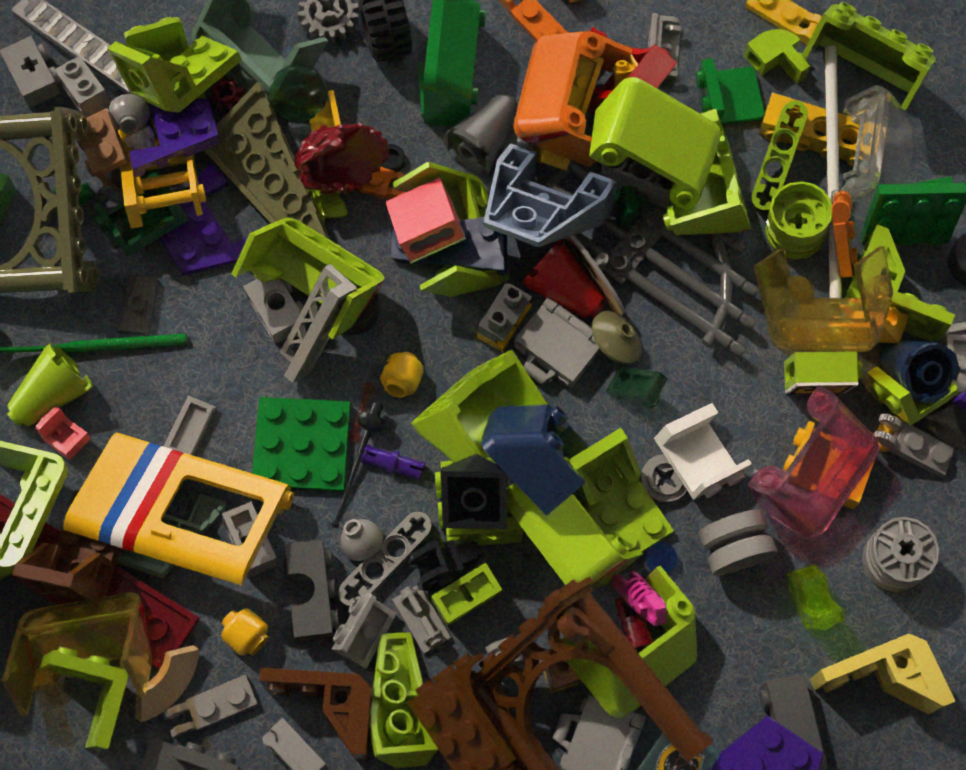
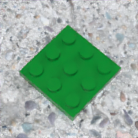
M966 183L878 184L861 231L862 244L867 243L877 224L889 229L894 244L908 246L915 243H931L933 245L949 243L966 204Z
M259 397L252 474L288 484L291 490L344 492L350 401Z

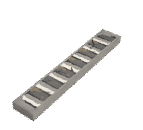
M20 0L11 9L12 13L21 21L74 58L80 55L90 69L126 94H130L107 50L110 46L108 43L45 0Z

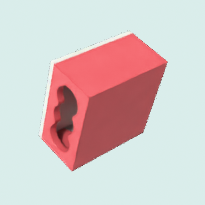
M440 177L386 201L399 245L411 263L466 239L452 199Z

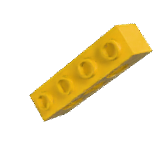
M772 93L758 134L764 135L768 141H771L781 110L786 103L795 99ZM802 102L807 107L808 116L796 149L800 151H807L808 149L816 151L827 159L826 109ZM794 107L791 111L786 110V114L790 116L789 122L794 123L797 118L802 119V115L798 113L799 108ZM838 113L839 159L848 161V164L855 168H869L875 158L884 127ZM782 123L780 125V128L790 129L794 131L796 134L798 132V128L794 129L789 125L785 126ZM814 131H821L825 136H819ZM787 134L779 135L776 138V142L793 143L792 138ZM842 139L851 141L853 145L844 143Z

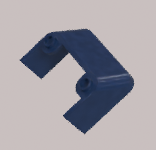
M550 405L499 406L489 415L481 445L490 458L547 516L585 483V480L563 457L571 459L589 448V445L569 425L567 415L557 405L555 407Z

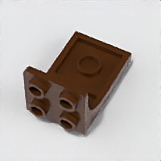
M481 652L473 658L467 653L453 663L456 669H454L452 664L433 677L435 684L431 679L415 689L418 696L408 702V705L452 770H501L516 759L476 700L471 688V669L484 658Z

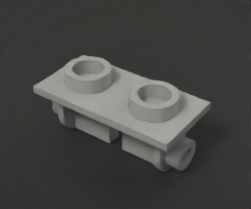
M417 585L413 588L412 586L404 588L400 591L401 595L392 599L423 654L451 638L425 592L419 591Z

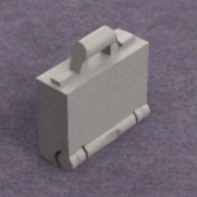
M550 298L544 301L539 310L514 339L515 349L528 356L524 365L526 372L541 385L556 377L561 383L572 388L601 351L593 337L592 328L562 306H558ZM533 361H535V362H536L537 364H539L541 367H543L544 369H546V370L548 371V373L546 374V373H545L544 371H542L540 368H538L537 366H535V365L533 364Z
M588 695L587 699H583L579 712H582L581 715H560L552 739L567 750V754L563 753L559 764L562 767L561 770H628L646 717L633 712L625 718L612 717L605 711L597 699ZM571 722L577 723V727L572 741L569 742L565 739Z
M283 718L263 736L264 745L272 754L278 755L291 770H329L326 763Z

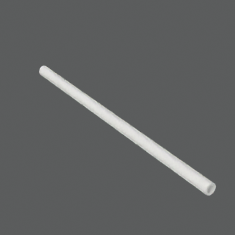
M826 46L828 197L833 204L835 193L840 191L837 47ZM831 218L828 229L830 306H841V276L833 219Z

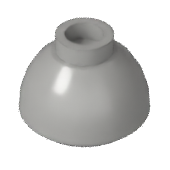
M120 95L109 105V111L112 114L117 129L126 134H133L142 130L149 121L150 107L143 98L137 95Z
M349 520L343 527L340 538L341 548L346 557L351 560L361 561L368 559L381 547L383 533L375 523L369 520Z

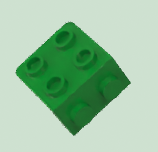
M714 58L702 59L700 69L695 73L696 86L698 89L700 88L702 95V113L716 109L722 125L761 120L764 116V108L755 69L753 67H741L716 71Z

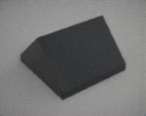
M474 454L441 468L443 528L507 529L506 473L497 464L478 454Z

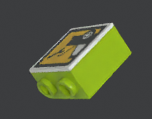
M857 351L795 352L784 361L785 394L847 393L858 386V378L862 377V362L857 360Z

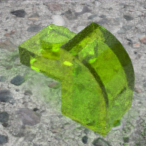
M815 564L786 573L789 592L805 629L825 630L832 628L836 623L845 621L843 609L830 597L826 575Z

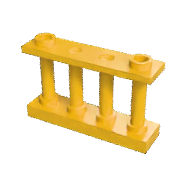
M118 130L130 162L121 166L120 169L124 206L131 229L143 227L142 214L147 213V210L193 201L197 216L203 215L201 203L206 202V195L203 184L198 185L194 154L186 158L183 154L169 159V164L164 166L169 167L187 163L188 170L144 179L141 176L134 177L129 151L160 146L158 138L143 141L131 140L130 134ZM156 164V165H154V166H151V167H149V168H146L145 171L154 170V169H159V168L157 167V164ZM190 182L189 190L144 198L143 195L140 196V194H144L145 190Z

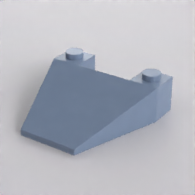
M510 143L497 159L483 227L540 247L602 226L614 209L617 181L589 172L574 195L571 196L533 182L535 179L537 152Z

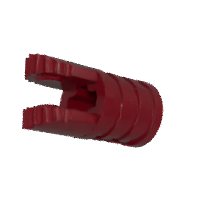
M622 597L617 598L615 603L623 633L635 650L640 653L654 642L650 631V624L639 615L628 617L625 601H623Z

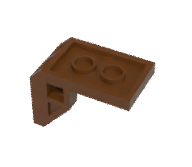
M78 490L74 491L70 506L77 496ZM62 527L57 545L42 543L16 562L12 575L41 592L98 604L107 595L121 548L66 531Z
M276 668L260 669L259 681L265 690L270 691L271 696L289 697L291 691L302 693L303 698L321 699L323 693V713L326 715L327 721L356 761H369V719L373 693L371 687L360 674ZM340 698L347 699L343 704L337 703Z

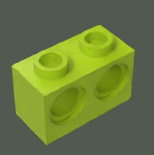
M484 563L432 595L431 601L446 626H449L502 592V588L488 565Z

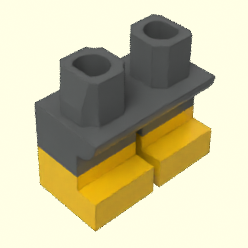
M506 282L478 325L477 338L503 352L529 312L532 305L529 301L532 296Z

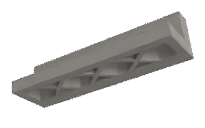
M331 264L324 267L280 351L291 362L284 376L292 383L308 375L313 370L330 338L328 334L347 296L357 289ZM328 279L333 280L338 286L329 290ZM317 301H323V303H322V305H321V307H320V309H319V311H318V310H317V306H316V302H317ZM312 322L310 328L306 332L305 323ZM295 343H301L297 352L295 353L292 350L293 345Z

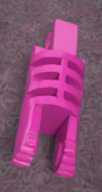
M636 571L630 572L629 581L620 574L611 578L612 587L639 616L645 618L654 626L666 623L665 615L667 608L665 602Z

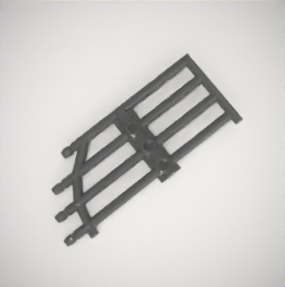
M570 160L567 171L557 169L543 186L573 196L574 194L563 188L560 183L569 173L583 182L589 172L579 166L577 162ZM652 203L648 209H642V216L635 217L638 220L629 231L617 226L609 218L605 220L602 226H599L620 240L611 253L582 233L574 235L587 252L594 257H597L599 253H606L609 260L605 269L602 270L605 277L621 286L626 280L638 286L704 332L706 335L702 339V343L706 347L711 348L715 341H717L738 356H742L745 353L746 348L741 343L734 341V338L722 331L728 315L734 320L740 321V324L749 329H752L756 324L753 317L744 314L743 310L732 304V284L752 297H755L759 291L754 284L747 282L744 277L731 268L725 246L730 247V250L741 255L746 247L740 241L734 240L728 233L708 234L716 256L714 258L682 235H675L673 230L667 231L663 214L668 213L667 208ZM661 237H664L721 276L720 295L652 249ZM646 258L716 306L718 310L712 323L635 271L643 259Z

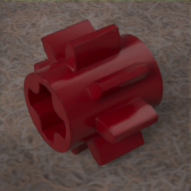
M221 78L216 86L210 87L214 96L208 99L211 106L217 105V112L221 115L224 111L229 112L241 100L240 98H243L245 93L243 88H237L235 79L229 82Z

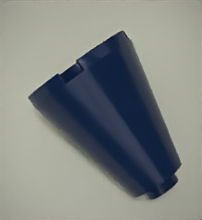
M925 341L886 343L879 354L881 365L894 380L908 390L914 400L923 403L937 402L947 396L951 391L948 389L949 386L958 377L959 363L956 355L942 343Z

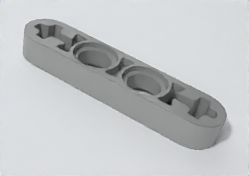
M423 512L409 514L382 541L379 550L370 558L365 559L341 584L338 591L341 603L345 607L350 608L354 598H351L349 601L345 599L347 597L346 589L348 587L355 589L360 584V581L355 579L358 575H361L366 584L372 586L367 590L365 585H363L358 591L359 596L361 597L362 594L373 595L428 538L432 528L430 518ZM413 520L417 523L423 520L425 531L423 533L416 531L411 536V540L415 542L410 545L407 538L399 533L403 530L407 535L412 530L411 522ZM394 541H399L405 546V552L399 557H392L387 552L389 544ZM374 563L381 565L384 569L383 575L376 580L368 578L365 573L367 567Z

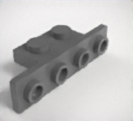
M156 738L150 740L140 765L143 770H242L239 766L235 765L237 759L228 755L218 753L217 757L214 758L204 754L206 751L205 747L192 742H188L186 747Z

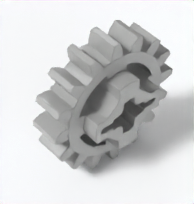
M304 0V2L298 3L300 11L298 12L299 22H301L303 32L309 30V37L311 39L318 35L320 38H330L332 43H335V37L337 36L345 40V32L354 33V24H359L358 14L360 12L356 0ZM344 6L346 7V9H347V11H348V12H347V15L344 14V10H343V7H344ZM311 10L314 12V20L310 17Z

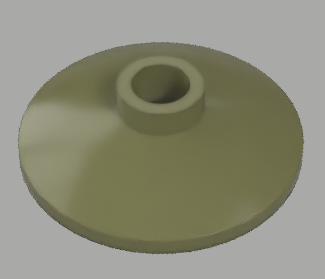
M603 311L594 318L592 322L593 337L598 347L608 358L623 365H630L640 358L642 353L640 337L636 329L626 318L612 311Z

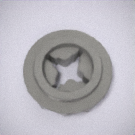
M664 454L654 456L648 460L641 472L642 485L649 495L658 500L659 503L674 502L683 497L687 491L675 471L670 479L673 486L665 483L657 487L660 480L658 472L665 475L674 470Z

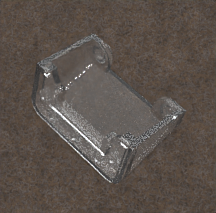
M879 85L846 99L843 113L851 116L852 122L859 125L854 167L853 170L843 174V180L846 183L841 190L851 194L850 197H852L853 204L851 215L864 221L866 220L878 184H909L914 138L916 136V125L901 108L900 103L893 94ZM833 190V191L831 192V203H832V204H833V197L835 196V193H838V190Z

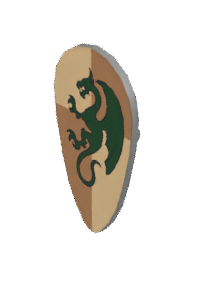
M574 235L563 238L562 240L567 244L604 296L602 300L621 316L625 314L626 311L621 300L602 272L609 260L606 253H599L593 259Z

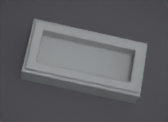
M188 395L163 447L194 456L217 410L216 406Z

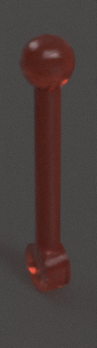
M366 382L363 385L364 394L358 413L359 411H365L369 395L374 391V385L371 382ZM357 417L353 430L348 432V439L351 442H356L360 438L358 432L360 425Z

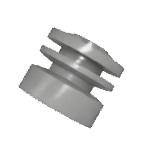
M908 517L894 518L883 524L865 544L862 555L864 571L870 580L883 590L892 592L906 591L917 585L933 571L938 563L939 546L936 536L930 528L919 520ZM903 547L908 551L905 556L899 553Z

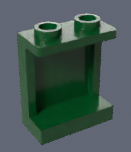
M155 169L144 174L146 178L159 176ZM166 186L145 190L144 194H140V196L143 195L144 198L172 193V191ZM99 202L93 205L98 213V216L94 217L96 223L103 233L109 231V233L105 234L115 250L120 247L126 257L189 221L181 205L176 204L147 210V213L142 214L143 227L131 229L124 202L107 212L103 210Z

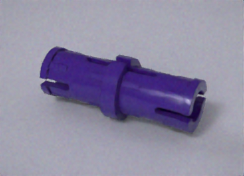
M368 444L364 449L365 454L363 453L362 464L385 469L391 475L395 472L418 481L421 480L426 462L401 456L400 452L395 450L391 453Z

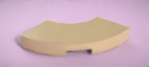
M192 645L166 652L163 665L157 675L147 684L136 688L135 718L138 721L144 722L156 717L168 709L182 695L190 683L199 657V649Z

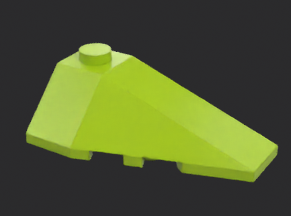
M411 632L385 633L379 636L369 731L375 757L394 768L426 766L438 751L437 746L408 705V702L418 696L415 689L423 684Z

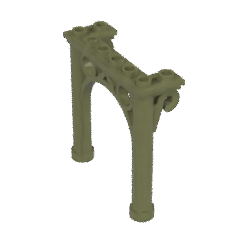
M55 107V111L46 113L0 116V147L12 154L22 165L30 180L35 202L33 227L26 244L13 259L0 265V293L68 290V293L96 291L99 271L95 267V261H83L86 244L81 235V224L83 223L84 215L82 208L79 206L81 180L77 175L76 163L79 161V150L75 145V141H86V134L88 133V121L84 116V111ZM32 138L27 143L24 151L7 141ZM44 144L50 152V165L46 170L41 171L32 162V158L37 147ZM55 174L56 194L50 189L48 182H42L41 177L47 178ZM57 210L59 229L45 226L46 222H51L52 215ZM47 233L52 234L56 239L57 252L50 260L44 257L38 246L43 236ZM31 255L37 263L42 265V267L18 268Z

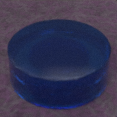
M655 543L648 549L645 562L651 572L660 565L668 574L677 563V553L667 543Z

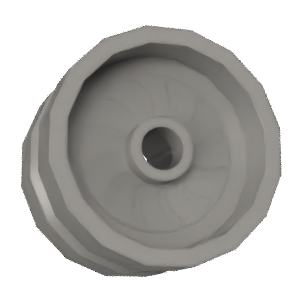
M750 510L728 516L707 525L698 532L703 548L706 550H716L707 559L714 576L730 574L758 565L778 554L773 537L761 535L768 528V523L762 510Z

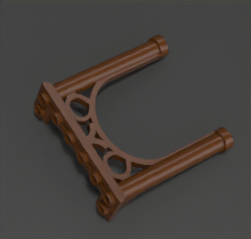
M590 577L579 583L573 579L561 590L557 589L543 600L544 605L538 610L537 619L531 617L518 628L521 632L519 636L511 635L498 646L501 650L498 655H495L494 652L478 664L481 667L478 673L475 670L470 673V684L476 700L523 770H560L535 736L530 719V700L535 684L542 673L552 664L567 659L591 660L605 666L616 674L687 763L714 742L706 731L701 732L590 594L594 590L590 586L593 582ZM547 631L550 649H544L535 643ZM560 632L569 641L577 643L576 646L566 645L560 638ZM589 641H590L596 648L588 647ZM521 654L525 659L524 671L516 666H509ZM505 677L513 678L518 684V697H510L504 693L501 684ZM516 707V717L509 710V708Z

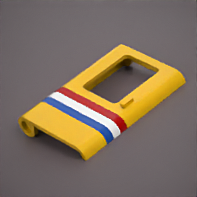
M116 432L109 440L69 507L64 519L63 528L75 534L242 586L277 514H282L284 510L290 509L294 499V492L290 491L291 487L288 484ZM190 479L264 502L245 542L241 546L228 544L161 522L184 480Z

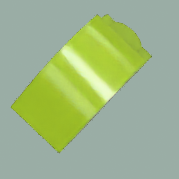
M773 29L761 33L747 43L743 55L761 76L779 64L796 84L806 78L810 68L807 58L802 53L796 51L801 39L795 34L782 29Z

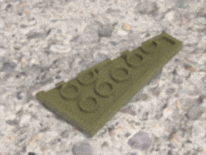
M257 82L216 125L219 144L204 151L270 223L287 217L293 218L331 240L309 189L300 181L299 171L295 166V157L263 84Z

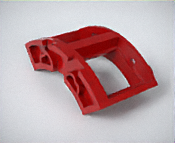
M592 27V29L590 30L591 32H595L599 35L609 38L604 32L598 31L594 27ZM656 44L645 49L632 48V56L638 65L627 78L636 77L658 88L677 62L666 49L660 48ZM613 74L601 89L594 88L589 103L590 113L595 114V110L615 89Z

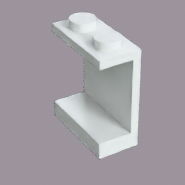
M712 403L665 425L654 437L693 500L702 495H705L706 498L715 495L722 490L721 486L726 483L729 486L737 484L746 477L744 472L752 465L749 459L736 465L709 423L718 414Z

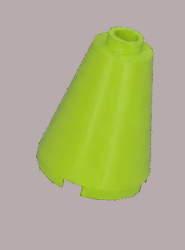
M49 343L43 349L7 404L10 410L7 415L18 426L24 424L29 427L41 420L55 406L61 408L91 390L93 383L87 374L83 379L79 376V365L58 346L53 348L52 343Z

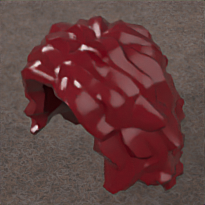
M357 123L356 125H336L333 128H328L327 125H323L316 131L310 132L309 137L302 141L300 149L295 156V166L299 171L300 181L307 189L319 190L324 194L336 192L349 194L354 190L357 192L361 191L362 186L369 180H372L373 172L380 171V165L389 158L390 150L387 148L388 141L382 138V132L375 131L371 126Z

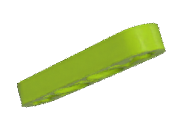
M793 100L786 103L779 115L751 195L753 206L760 211H768L771 202H767L765 206L760 205V199L756 197V194H762L766 187V184H760L761 179L768 183L779 184L777 189L773 186L771 187L769 197L771 198L778 189L783 187L808 116L807 107L800 101ZM794 107L799 108L798 113L802 115V119L797 118L792 127L794 129L798 128L797 134L790 129L780 128L781 123L785 126L788 125L790 116L786 114V110L791 111ZM787 134L792 138L793 143L789 150H780L776 146V138L779 135ZM771 162H778L783 169L782 175L778 178L769 177L766 173V166Z

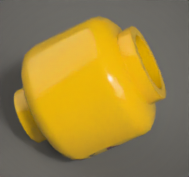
M394 353L388 357L380 375V381L388 394L397 398H403L416 392L423 376L424 368L413 353Z
M245 608L239 612L232 610L221 623L224 626L221 634L222 640L241 656L247 654L255 655L269 639L267 623L251 609Z

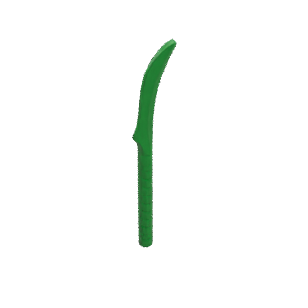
M186 333L79 340L55 344L53 348L58 346L64 352L78 353L187 345ZM46 346L0 347V353L42 352Z

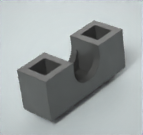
M322 539L285 544L287 572L290 581L304 579L315 586L314 595L307 603L291 606L296 642L333 638V629L339 628L337 609L331 610L330 598L336 597L334 578L328 579L327 567H332L331 549L324 548Z

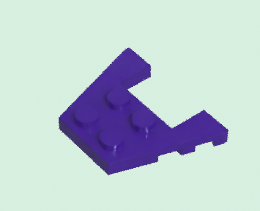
M195 99L180 113L165 111L148 103L151 111L150 117H153L160 146L129 151L134 177L144 175L146 168L156 164L158 168L164 167L169 164V159L183 154L186 158L219 144L218 133L208 99Z
M215 162L210 163L197 177L198 185L203 184L206 198L229 185ZM191 201L180 204L189 221L159 238L184 276L237 262L248 236L232 244L205 202L201 203L203 215L197 216L194 203Z
M766 716L703 766L701 770H820L824 753L770 716Z

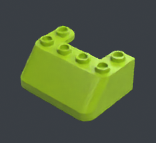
M840 2L839 5L833 4L823 13L802 55L808 57L818 45L824 48L826 46H836L837 55L908 92L901 106L906 111L936 60L933 55V49L922 43L916 45L908 41V37L898 30L892 29L889 31L881 26L882 23L872 16L863 17L855 12L856 9L845 2Z

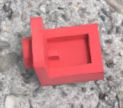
M55 406L49 413L45 414L35 427L43 441L69 461L91 439L89 434L69 420L58 406Z

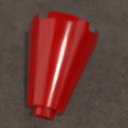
M562 239L554 244L551 250L546 253L521 282L526 288L546 299H552L564 309L583 319L588 315L593 319L605 306L601 303L604 296Z

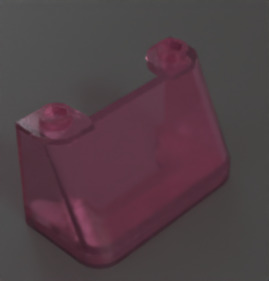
M820 385L817 386L807 402V409L810 415L820 423L786 471L776 466H765L754 475L747 485L765 514L808 538H816L826 531L880 451V445L875 435L833 392Z

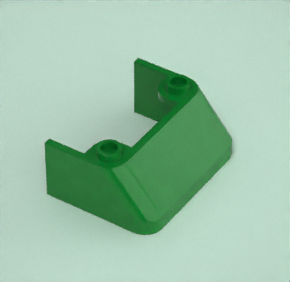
M432 0L423 83L424 123L455 126L471 114V105H477L478 87H473L477 36L480 27H485L486 10H482L481 3L475 0Z

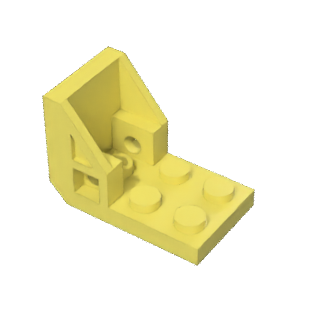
M906 634L826 667L809 679L815 691L824 688L825 693L850 681V676L856 681L872 674L871 672L874 671L884 692L926 714L938 711L955 702L927 641L912 634Z

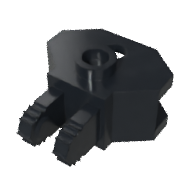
M439 539L413 552L408 561L410 568H420L428 565L430 572L420 577V582L417 583L419 591H429L439 586L447 587L457 581L464 568L474 563L476 564L482 554V547H480L477 541H469V543L465 542L455 546L453 540L446 542L443 539Z

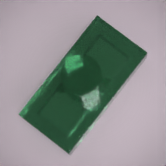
M620 366L606 392L616 399L641 402L648 409H651L660 402L661 397L659 394L668 378L662 372Z

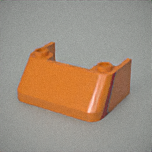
M591 31L551 34L539 38L532 48L514 120V130L517 136L526 142L587 167L592 166L596 160L589 157L592 137L584 134L586 129L585 116L579 109L568 105L579 57L590 61L601 57L604 59L601 69L612 73L616 62L626 60L632 54L633 49Z

